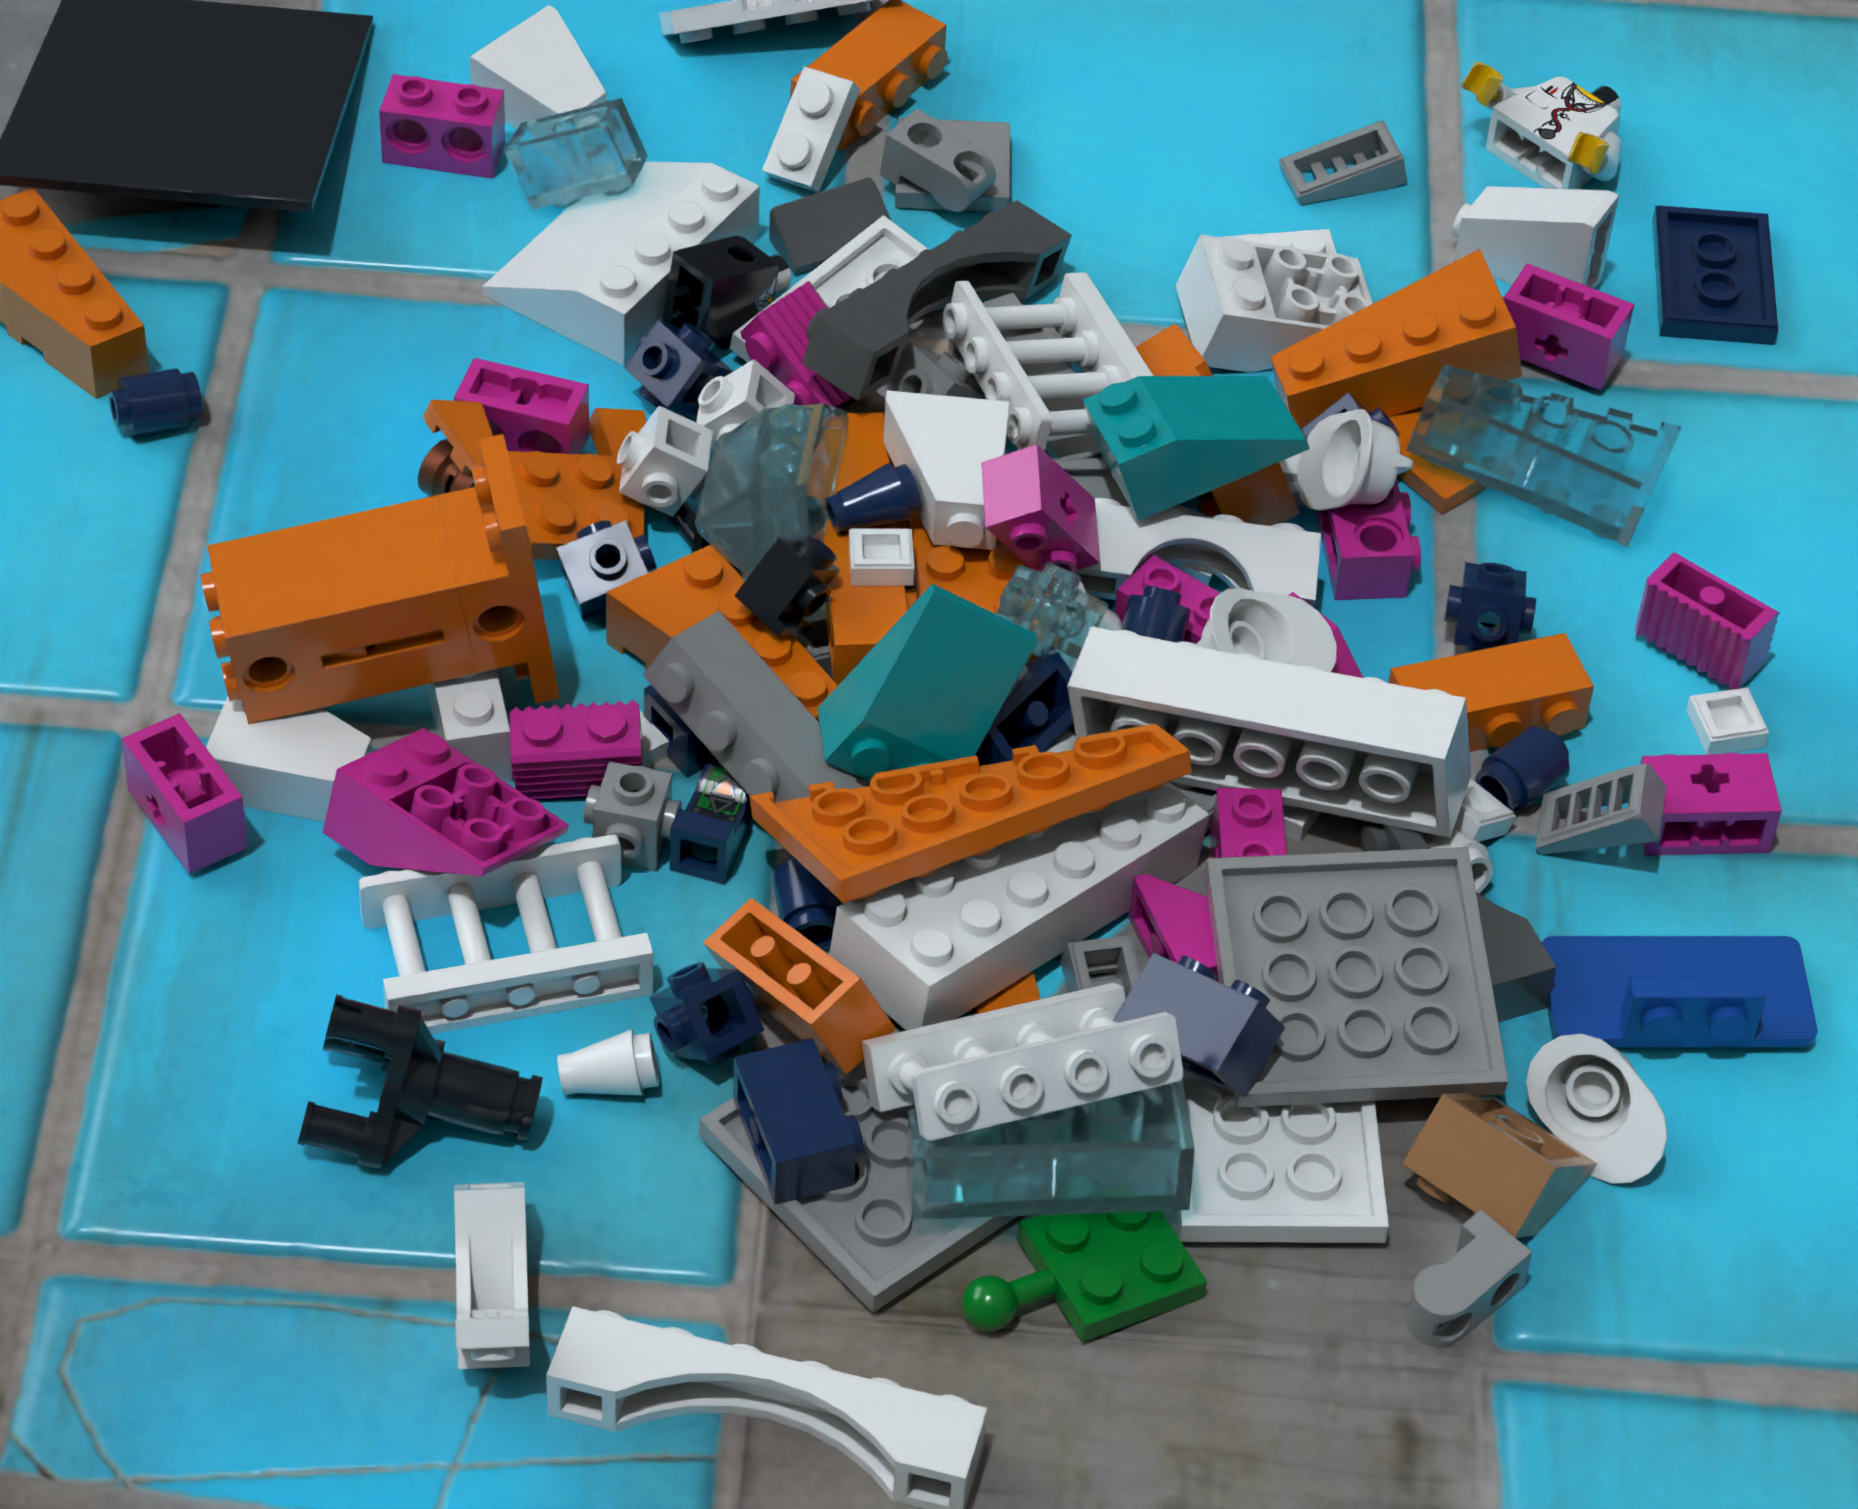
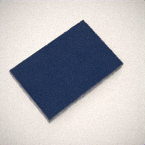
M1655 205L1652 224L1659 336L1775 345L1778 334V321L1768 214Z

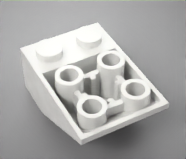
M1201 234L1175 285L1192 345L1204 358L1208 367L1250 373L1271 369L1270 356L1373 304L1358 258L1337 253L1327 254L1295 249L1290 246H1274L1242 241L1237 238H1221Z

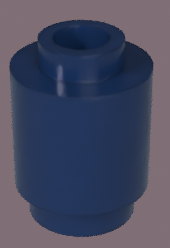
M178 368L120 377L118 380V390L109 392L110 410L116 427L125 426L130 437L187 428L189 421L201 419L203 415L202 397L195 373H181Z
M1145 585L1143 596L1130 594L1121 630H1128L1140 636L1176 643L1183 642L1191 609L1180 605L1182 594L1164 588Z
M1537 726L1528 727L1483 761L1482 770L1476 774L1475 782L1511 811H1522L1568 777L1570 772L1568 749L1557 734Z
M791 856L775 869L772 877L778 916L823 951L828 950L831 946L836 910L843 903L796 858Z

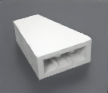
M546 6L470 56L471 84L504 90L505 122L564 161H570L586 149L597 145L602 138L607 136L606 91L558 10L552 6Z
M1487 186L1472 205L1465 203L1456 216L1452 228V234L1458 237L1454 261L1480 249L1493 278L1512 285L1526 263L1595 289L1602 280L1619 195L1609 190Z
M887 390L883 443L894 466L906 464L913 474L922 503V509L917 513L933 545L995 550L996 537L985 528L981 462L1005 455L1010 401Z
M227 696L206 748L243 796L244 807L325 822L336 770L371 753L372 743L369 736L323 708L248 724L242 699L229 701Z

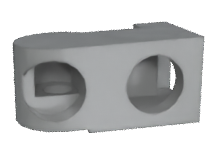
M917 108L886 134L879 175L894 184L901 183L905 178L930 192L936 201L948 210L961 212L967 209L996 180L994 165L983 151L972 145L963 136Z
M1480 1209L1462 1225L1456 1254L1445 1264L1430 1265L1421 1270L1415 1278L1407 1316L1410 1332L1419 1341L1435 1347L1450 1346L1460 1341L1525 1287L1532 1251Z

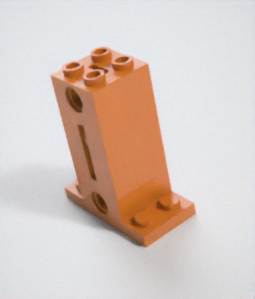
M503 434L478 439L483 466L471 468L475 487L207 545L212 572L200 574L208 611H220V616L212 617V620H209L213 644L218 659L230 656V662L221 663L229 701L242 699L248 724L512 665L517 682L530 680L535 704L560 699L527 526Z

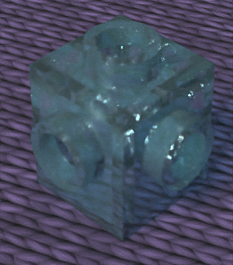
M1046 563L1043 572L1018 565L1012 579L1002 591L1000 606L996 615L1036 633L1038 643L1031 653L1032 655L1046 659L1050 650L1078 660L1091 626L1099 628L1109 604L1078 589L1081 577L1066 569Z

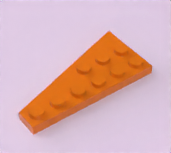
M1151 724L1079 737L1074 742V750L1063 752H1039L1037 746L1032 745L1012 749V761L979 766L977 756H970L875 773L871 778L870 786L854 789L835 788L833 781L808 785L809 797L776 803L773 792L750 795L749 797L752 818L842 903H846L852 900L867 899L875 895L878 890L910 878L928 876L934 873L937 868L966 857L984 855L992 851L995 846L1027 834L1045 832L1054 824L1083 813L1101 811L1107 808L1110 803L1139 792L1157 790L1168 781L1192 773L1190 750L1160 726Z

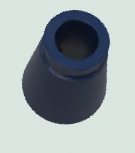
M886 463L836 492L835 495L825 498L826 511L836 533L849 529H863L909 522L910 514L922 509L921 497L916 481L906 464L892 467L890 463Z

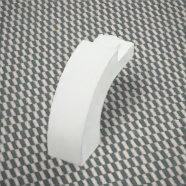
M525 1182L455 1184V1324L458 1369L530 1366Z

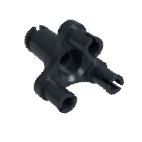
M336 994L322 1050L327 1052L330 1050L382 1063L381 1070L386 1071L387 1074L377 1112L370 1111L369 1117L316 1105L315 1102L308 1101L297 1144H308L358 1157V1165L380 1170L424 1126L426 1118L500 1136L505 1131L516 1134V1140L526 1142L534 1118L543 1077L532 1075L531 1079L520 1077L517 1070L444 1052L445 1041L433 1038L421 1018L422 1010L398 1005L397 1011L343 998L342 995Z

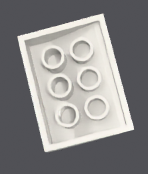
M618 161L482 286V295L625 366L636 352L642 337L653 328L658 320L662 321L673 252L731 236H741L753 243L759 234L760 186L713 163Z

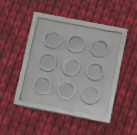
M1468 847L1207 858L1204 876L1219 983L1231 987L1234 980H1240L1258 989L1270 999L1266 1009L1285 1027L1245 1097L1234 1093L1236 1107L1438 1098L1442 1094L1468 1093L1473 1096L1505 1093L1508 1076Z
M886 1014L896 1028L891 1034L906 1031ZM820 1055L823 1064L829 1062L827 1059ZM864 1059L847 1075L835 1066L842 1089V1101L839 1103L845 1116L853 1114L856 1117L864 1143L863 1155L855 1157L853 1186L774 1205L733 1098L699 1119V1136L873 1313L1084 1172L1085 1155L1042 1114L933 1141L926 1140L919 1132L915 1104L879 1112L871 1107Z

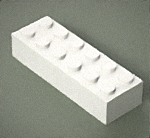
M1093 626L1090 628L1067 685L1076 740L1083 736L1157 724L1190 750L1192 773L1170 782L1215 791L1217 788L1281 789L1282 804L1450 838L1471 779L1466 698L1450 695L1437 689L1422 690L1387 683L1374 677L1359 678L1324 671L1311 665H1291L1265 660L1248 653L1234 654L1202 648L1190 642L1176 643L1140 636L1128 630L1113 631Z
M1168 781L1157 790L1139 792L1110 803L1107 808L1101 811L1083 813L1054 824L1045 832L1027 834L995 846L989 853L969 856L937 868L934 873L928 876L910 878L878 890L875 895L867 899L843 903L836 910L829 955L859 976L883 1011L906 1031L954 1020L1064 952L1067 943L1079 942L1128 912L1134 876L1148 874L1173 884L1197 868L1209 814Z

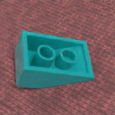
M1138 376L1126 382L1111 384L1101 392L1082 400L1101 456L1138 521L1310 449L1306 437L1267 376Z
M932 583L817 708L825 762L870 782L875 773L975 756L1038 643L1036 633Z

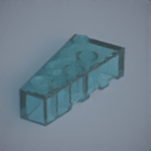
M1444 364L1425 400L1406 451L1426 459L1431 464L1445 467L1473 479L1486 488L1500 491L1528 503L1546 514L1555 515L1583 527L1601 538L1610 539L1628 547L1682 427L1662 421L1658 430L1632 424L1633 414L1612 408L1608 409L1606 416L1575 409L1573 407L1574 398L1552 392L1550 396L1538 398L1523 395V391L1518 383Z
M1180 1080L1158 1087L933 1141H928L920 1135L916 1109L909 1110L906 1174L912 1220L1189 1210L1195 1147L1183 1081Z

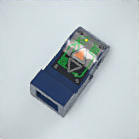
M710 761L706 763L686 809H679L670 827V870L725 885L748 834V825L752 819L749 795L722 764ZM695 843L718 848L717 860L705 861L698 859L691 853L690 849Z

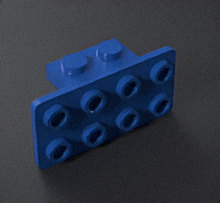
M1549 936L1542 942L1557 967L1552 989L1547 1000L1554 1039L1562 1035L1585 1034L1602 1039L1611 1047H1808L1815 1042L1818 1028L1799 942L1792 937Z

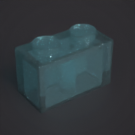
M622 98L520 123L504 151L532 210L554 205L555 208H566L579 202L583 197L604 193L606 196L622 194L634 186L638 175L648 159L647 152Z

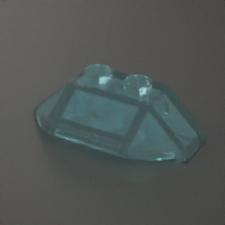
M825 403L809 405L788 404L777 408H766L714 442L695 525L698 533L727 561L740 569L745 579L749 577L778 537L812 536L823 543L828 522L825 498L833 496L849 423L845 410Z

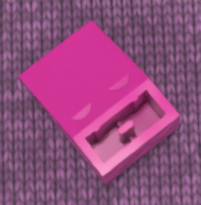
M422 728L336 770L322 833L371 866L482 877L567 833L569 824L546 810L540 802L528 798L498 778L490 769L477 764L447 744L442 737Z

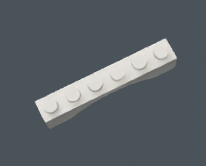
M572 1306L546 1374L547 1415L613 1432H618L650 1420L684 1414L730 1413L767 1419L809 1433L838 1449L871 1475L892 1501L923 1509H965L984 1446L987 1408L970 1404L961 1397L954 1395L937 1396L904 1388L894 1381L885 1378L868 1379L832 1370L819 1362H798L763 1353L759 1349L746 1344L729 1345L696 1337L681 1328H660L627 1320L615 1312L606 1310L594 1312Z

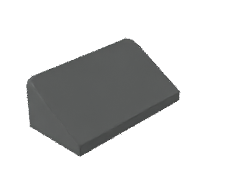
M867 177L775 206L770 211L769 240L787 262L794 275L817 268L883 215L889 220L891 219L878 187L872 178Z

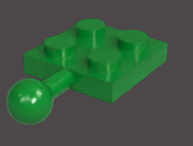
M1137 1180L1020 1221L1017 1240L1037 1272L1009 1282L993 1275L976 1278L966 1287L962 1296L961 1306L966 1320L973 1327L981 1331L993 1332L1006 1327L1013 1320L1017 1308L1053 1296L1080 1340L1085 1342L1203 1299L1207 1280L1142 1181Z

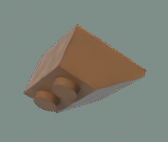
M1468 1093L1442 1094L1402 1163L1420 1176L1417 1185L1432 1197L1448 1204H1452L1454 1199H1456L1475 1213L1481 1209L1515 1238L1537 1235L1585 1182L1597 1165L1596 1162L1493 1095L1473 1096Z

